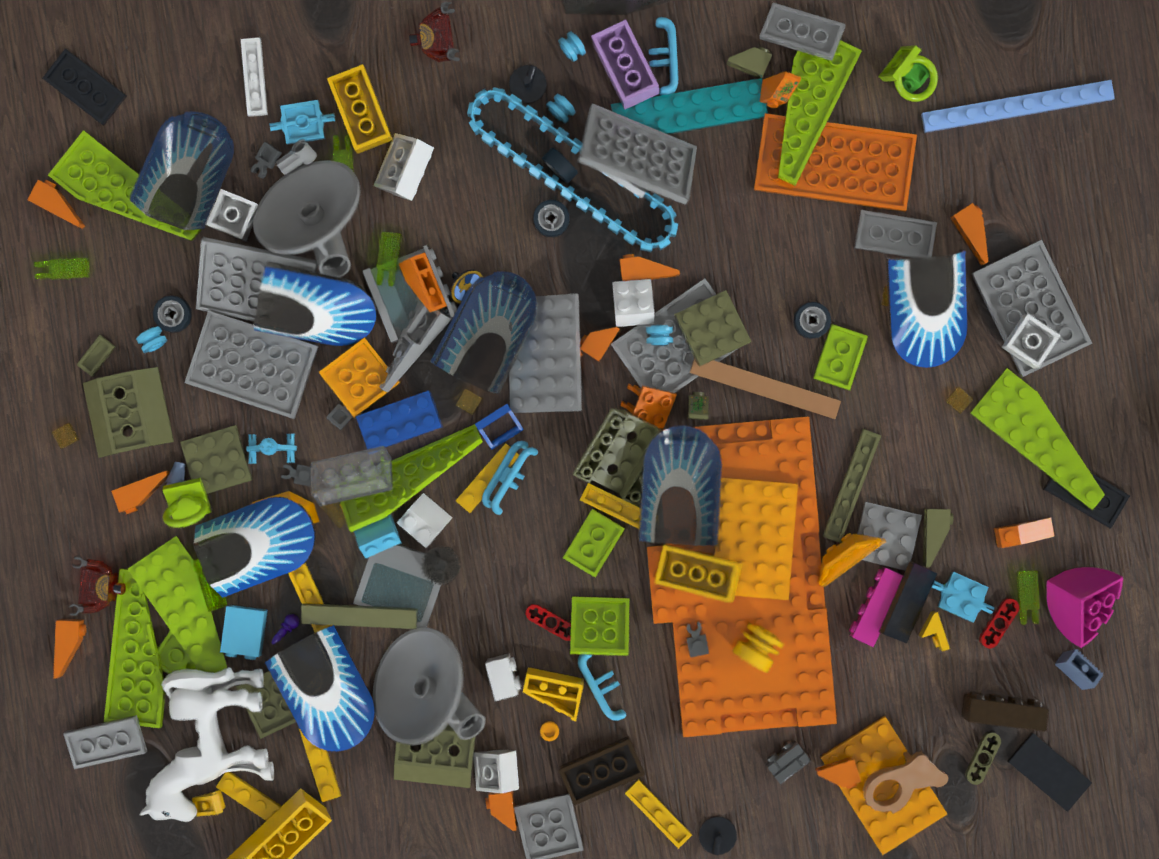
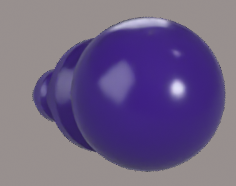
M289 614L285 617L284 623L280 624L282 628L272 639V644H276L287 632L291 633L292 629L298 627L300 621L297 615Z

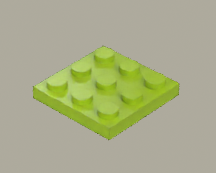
M572 597L570 654L628 656L630 598Z

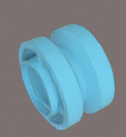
M572 31L567 33V39L561 37L558 40L561 50L571 61L575 62L578 59V54L581 56L586 54L582 41Z
M557 93L554 96L555 102L549 101L546 105L556 119L566 123L569 120L568 115L573 116L576 111L564 96Z
M652 325L647 327L646 333L650 334V337L646 338V343L651 345H669V343H673V337L669 336L673 332V327H668V325Z
M159 326L147 329L136 338L138 344H143L141 347L143 353L152 352L167 342L166 336H160L162 329Z

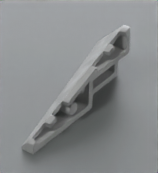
M418 297L415 299L418 301L415 310L410 311L409 314L411 317L406 329L403 328L394 350V361L391 367H387L386 372L388 375L384 384L379 386L386 392L390 391L451 320L440 309L430 313Z

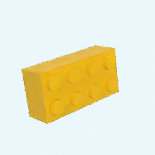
M364 65L327 78L357 154L393 140Z
M663 545L655 584L730 603L734 601L742 563L672 545Z

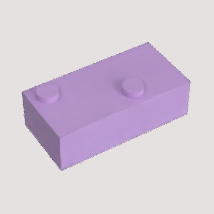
M626 20L591 36L593 46L624 109L659 94V85Z

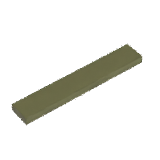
M862 429L823 532V537L841 543L881 435Z
M307 603L301 605L302 624L417 628L416 608Z

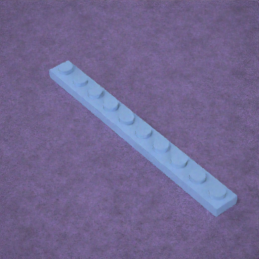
M1112 80L924 112L921 114L924 133L1110 101L1115 99Z

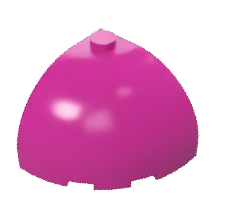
M1082 567L1064 571L1047 580V604L1050 615L1057 628L1069 641L1082 648L1098 635L1096 631L1102 623L1107 624L1114 612L1111 608L1115 598L1119 599L1123 577L1101 568Z

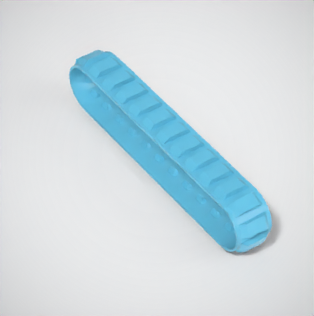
M493 87V90L486 91L483 89L475 94L476 99L474 103H469L467 115L472 118L469 122L470 127L475 135H482L481 139L490 147L495 144L498 147L499 153L506 158L512 156L514 158L513 162L522 169L525 166L530 169L529 174L538 180L541 177L545 179V185L555 191L557 188L561 190L560 195L569 202L572 199L577 202L576 207L585 213L588 210L593 213L592 218L601 224L603 221L608 223V229L615 234L619 232L624 234L623 239L632 246L636 243L641 246L640 250L652 252V248L658 247L661 251L670 245L669 238L676 236L678 224L674 223V218L677 215L671 205L666 207L663 204V198L655 193L651 196L647 191L643 196L651 202V208L655 209L658 207L664 212L662 214L664 220H670L671 225H666L664 230L669 235L666 238L662 235L657 237V243H651L649 238H645V241L640 240L636 237V231L632 230L629 232L621 227L622 222L619 219L613 221L605 215L606 210L603 208L597 210L591 206L589 198L581 199L573 193L575 190L573 187L565 188L558 183L559 178L556 175L548 176L542 171L543 166L540 164L532 165L526 160L527 155L524 153L518 155L512 151L510 143L502 144L495 139L496 134L490 131L487 133L481 128L484 124L481 120L475 122V115H480L481 109L478 107L482 103L484 105L489 102L488 99L494 98L496 102H500L502 99L509 103L508 108L512 111L516 108L525 114V120L529 121L532 119L541 125L539 129L542 132L548 130L555 135V141L558 143L564 141L571 146V152L574 154L580 153L581 141L576 138L571 140L568 132L561 127L555 129L551 120L545 116L542 118L538 117V111L529 105L526 107L522 106L521 99L513 94L508 96L505 94L504 89Z

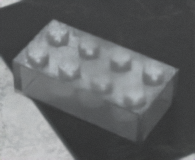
M384 446L311 462V495L319 506L393 490L392 458Z

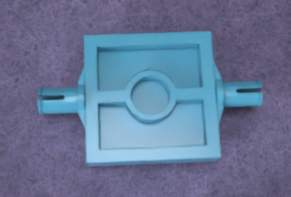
M319 100L280 106L281 122L270 123V130L282 129L287 145L295 144L302 139L306 142L325 139L324 122L335 121L334 113L323 115L320 110Z
M955 572L951 573L949 580L945 584L934 580L931 588L941 591L938 608L974 623L977 614L981 610L990 614L993 613L994 606L984 603L989 587Z

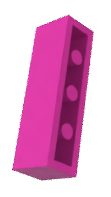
M886 567L878 569L874 577L876 582L873 587L870 586L866 593L867 601L865 604H861L858 610L859 617L857 621H853L849 629L851 637L874 647L880 635L879 630L903 578L902 575Z

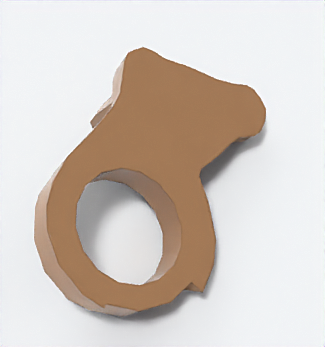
M906 751L903 753L906 761L905 764L884 768L870 775L864 784L863 796L868 806H871L874 810L881 812L891 811L893 814L907 804L915 789L929 786L942 787L948 782V776L945 772L939 770L922 752H915L911 756ZM890 779L898 782V790L892 798L885 801H878L873 798V792L879 783Z

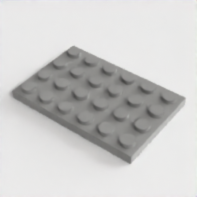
M592 103L589 108L578 161L686 205L690 196L697 146Z
M203 237L201 240L196 309L207 312L209 310L231 317L309 332L312 311L306 305L291 297L260 290L265 267L316 277L317 261Z
M1042 240L971 274L1004 343L1025 314L1031 315L1061 335L1039 368L1033 369L1010 353L1021 377L1092 344Z
M703 279L654 313V324L637 325L610 344L641 388L643 385L675 393L698 377V375L689 373L694 356L674 314L716 295L706 279ZM652 325H668V327H673V332L669 334V336L673 337V343H669V345H651L646 343V338L650 337V334L646 333V328ZM732 351V352H730V353H728V354H726V355H724V356H721V357L715 359L714 361L720 362L721 360H723L725 357H727L728 355H730V354L733 353L734 351Z
M579 294L536 296L537 314L534 324L509 373L510 408L513 413L582 411ZM511 322L509 327L513 332V324Z
M208 310L185 383L295 419L319 346L291 337L254 331L255 325Z

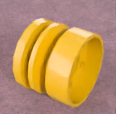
M749 623L747 628L754 633L750 635L747 632H743V635L749 640L748 643L738 641L732 652L753 666L768 673L774 661L767 655L769 652L778 655L779 652L772 647L776 645L782 648L784 643L770 631Z

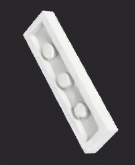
M261 38L241 39L247 115L249 117L268 115Z

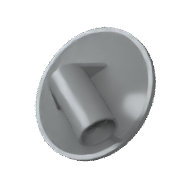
M326 160L300 166L288 175L283 176L266 192L256 209L254 232L257 239L265 248L279 254L300 253L313 248L320 273L330 279L342 277L349 271L350 261L340 230L353 215L359 201L360 185L356 175L345 164Z
M423 627L407 631L390 645L379 663L373 685L374 711L383 731L397 742L410 745L424 743L439 734L447 724L451 726L461 739L466 740L476 736L484 727V716L461 691L463 676L460 656L453 642L445 634L435 629Z

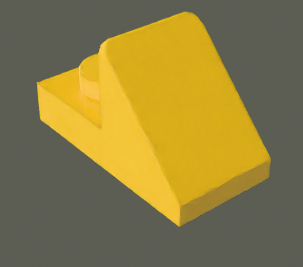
M931 611L919 636L923 638L934 634L935 636L932 639L935 647H939L941 651L948 650L950 647L939 614L936 611Z
M220 790L192 798L197 808L196 816L217 815L222 813L225 808Z

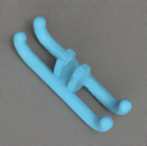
M659 17L656 19L655 25L657 28H663L667 31L668 47L649 49V55H669V59L652 60L649 62V65L651 67L669 66L670 84L660 88L659 94L661 96L673 94L677 89L679 78L675 25L670 19Z
M518 441L510 447L483 492V505L487 508H492V511L497 515H501L503 512L499 507V503L508 488L511 487L517 490L519 487L513 482L514 478L517 477L523 480L525 477L518 471L529 455L536 456L538 454V450L533 447L528 448L529 445L525 441ZM521 448L525 449L518 456L512 468L508 467L516 452ZM499 481L502 482L493 500L490 501V495Z
M580 654L577 663L603 713L611 720L618 721L625 718L626 712L622 709L612 711L603 696L619 686V682L614 681L601 689L598 687L601 682L614 675L613 671L611 670L594 679L586 664V661L592 655Z

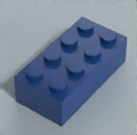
M426 391L356 416L369 453L443 428L431 391Z

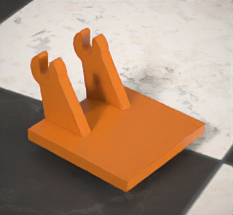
M628 384L627 388L637 394L639 398L635 406L629 402L626 404L624 401L620 405L631 412V414L660 429H664L677 394L643 385L642 388H639L636 385Z

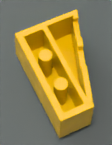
M528 667L523 692L541 703L551 706L557 712L567 715L576 722L584 679Z

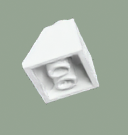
M395 133L373 186L412 201L434 147L419 139Z

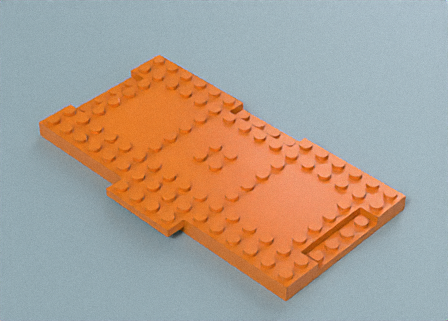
M809 417L692 427L706 434L715 444L721 462L720 478L798 484L789 600L735 596L734 601L729 603L655 584L663 545L647 547L653 623H673L683 737L792 726L806 727L837 724L827 609L825 607L824 586L821 587L819 584L822 563ZM678 486L664 490L661 493L665 545H672L714 556L715 546H696L698 516L692 494L685 488ZM697 622H700L702 627L700 635H706L709 654L690 658L686 638L692 636L686 626L690 624L691 630H696L698 627ZM749 623L763 627L776 635L784 643L782 648L773 645L772 648L779 652L778 655L770 652L767 655L774 661L768 673L753 666L732 652L738 641L748 643L749 640L743 635V632H747L750 635L754 633L747 628Z

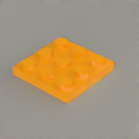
M365 337L319 371L321 377L354 418L388 393L379 387L386 380L388 366ZM398 380L397 383L390 389V391H391L393 388H395L397 385L400 384L399 380Z

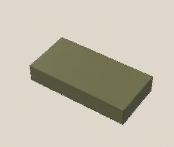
M99 335L76 365L93 377L116 346L102 335Z

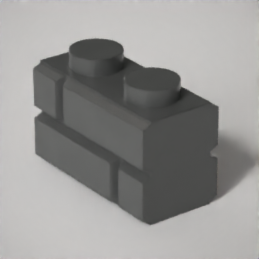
M796 740L794 742L788 741L782 746L783 750L778 754L774 752L766 759L768 761L765 763L767 768L780 784L811 762Z

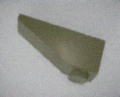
M924 508L923 566L925 567L932 565L950 530V525L953 524V513H950V509Z

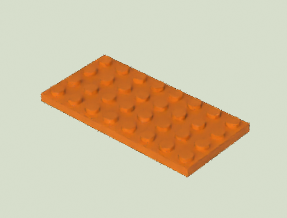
M765 113L754 184L755 191L907 211L917 139L916 134L827 122L796 186L778 178L786 116Z

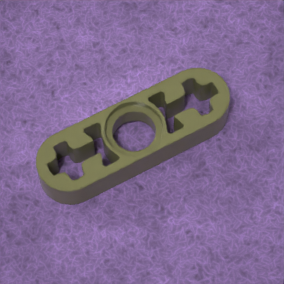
M989 731L982 736L968 765L965 777L971 784L978 785L982 783L1001 745V738L995 732ZM994 736V740H996V743H991L989 746V749L992 750V752L990 753L988 750L982 749L983 746H985L986 748L988 747V737L992 738ZM987 753V762L980 763L978 761L979 754ZM976 763L980 767H984L983 770L979 768L977 771L979 778H974L972 780V776L970 774L971 772L975 773L977 770V767L974 766V764Z

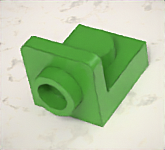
M913 63L909 73L902 77L904 88L909 93L915 92L929 77L928 69L923 64Z

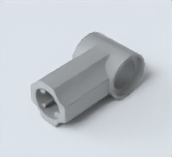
M302 139L293 145L292 151L277 160L276 163L284 175H288L302 164H311L316 159L317 153Z

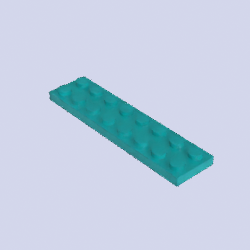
M762 78L651 97L627 109H624L622 103L611 104L612 112L665 134L764 118L765 113L768 114L766 104L760 102Z

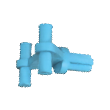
M287 434V445L277 444L272 438H265L261 441L260 445H256L257 435H248L249 446L246 447V452H249L248 464H257L256 452L258 451L265 455H273L276 451H287V463H295L294 451H297L295 434Z

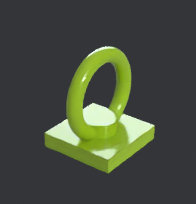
M916 45L901 47L878 76L883 82L894 81L897 92L904 99L912 102L927 99L934 92L938 82V73L935 65L928 58L918 55L921 49ZM913 63L923 64L930 74V83L927 89L919 94L909 93L902 84V77L909 73Z
M201 478L163 486V493L169 506L163 513V521L168 526H189L201 520L206 514L211 513L212 508Z

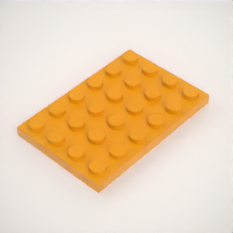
M720 478L714 556L742 563L735 596L789 600L798 484Z
M885 716L820 756L825 765L851 756L854 759L861 782L857 783V786L854 788L846 789V787H840L882 855L947 815V812L930 786L915 789L907 804L893 814L891 811H876L871 806H868L863 796V787L870 775L881 769L906 763L903 753L907 749ZM890 779L879 783L873 792V798L878 801L892 798L898 790V782Z

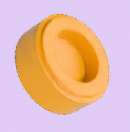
M547 721L542 724L540 735L546 741H553L559 735V727L555 722Z

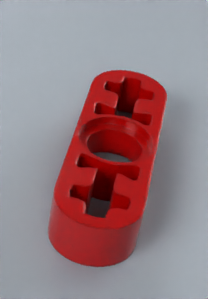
M1006 598L1000 603L979 637L982 646L989 649L997 646L1019 611V604L1016 600ZM1007 603H1013L1012 607L1014 608V610H1009L1006 615L1010 616L1007 619L1005 616L1001 615L1000 612L1002 611L1003 613H1005L1007 611V607L1005 605ZM997 618L1004 620V626L1000 629H997L994 625ZM990 628L999 632L998 635L995 633L992 635V643L988 642L986 644L987 640L984 638L985 636H991L992 631L989 630Z
M538 604L528 606L526 610L528 620L563 640H571V635L564 636L565 632L560 629L559 633L555 631L559 627L560 621L564 623L562 627L565 629L571 627L570 622ZM538 608V613L542 616L543 612L547 613L542 623L539 622L540 617H531L530 609ZM548 617L556 619L557 624L555 627L550 628L546 625Z

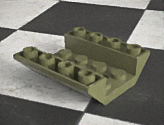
M158 367L124 372L83 383L98 458L174 442ZM118 388H122L125 391L122 399H118L115 395ZM126 426H131L133 429V433L129 437L125 436L123 432Z
M611 408L572 474L588 483L593 480L619 493L623 500L639 507L641 504L645 452L651 441L663 431L625 410ZM636 432L634 439H627L628 433ZM611 464L617 465V468H616L615 471H613V472H608V471H607V468H608L609 465H611Z
M447 724L435 737L420 743L421 749L419 751L412 750L410 744L396 743L394 780L470 788L475 736L466 740L461 739L451 726ZM452 745L458 746L460 749L459 754L451 755L449 747Z

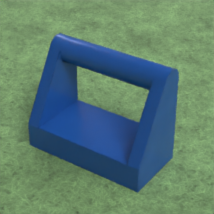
M508 404L475 424L491 450L524 430ZM509 413L517 426L491 441L484 428Z

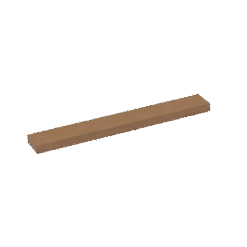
M694 358L689 372L836 419L841 403L839 400L714 360L699 367Z

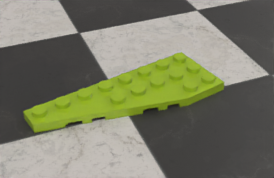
M840 40L832 61L797 51L793 59L791 74L800 76L801 81L787 102L778 178L796 186L862 50Z
M84 130L48 174L49 177L81 201L193 241L202 230H187L193 217L158 189L155 190L144 214L130 201L141 175Z
M1006 368L970 414L1089 509L1093 510L1105 496L1102 489L1038 392Z
M475 424L335 485L349 530L353 532L387 517L480 445L483 441Z
M175 536L128 568V571L197 669L204 672L217 673L226 669L227 665L224 654L220 652L221 644L199 568L177 536Z
M120 569L118 585L122 586L121 593H117L104 722L137 715L140 726L162 728L166 692L162 687L164 677L147 598L128 569Z

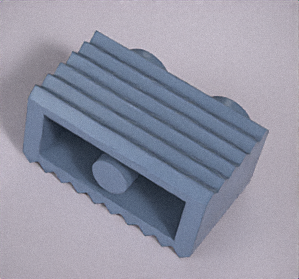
M1078 649L1063 652L1055 663L1082 690L1095 688L1103 676V673H1100V670L1097 667L1095 668L1092 662H1089L1084 655H1081Z

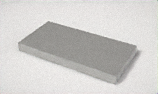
M772 3L759 37L761 40L832 61L846 26L841 22Z
M861 210L854 248L930 261L937 222Z
M137 715L63 733L74 769L141 755L147 752Z

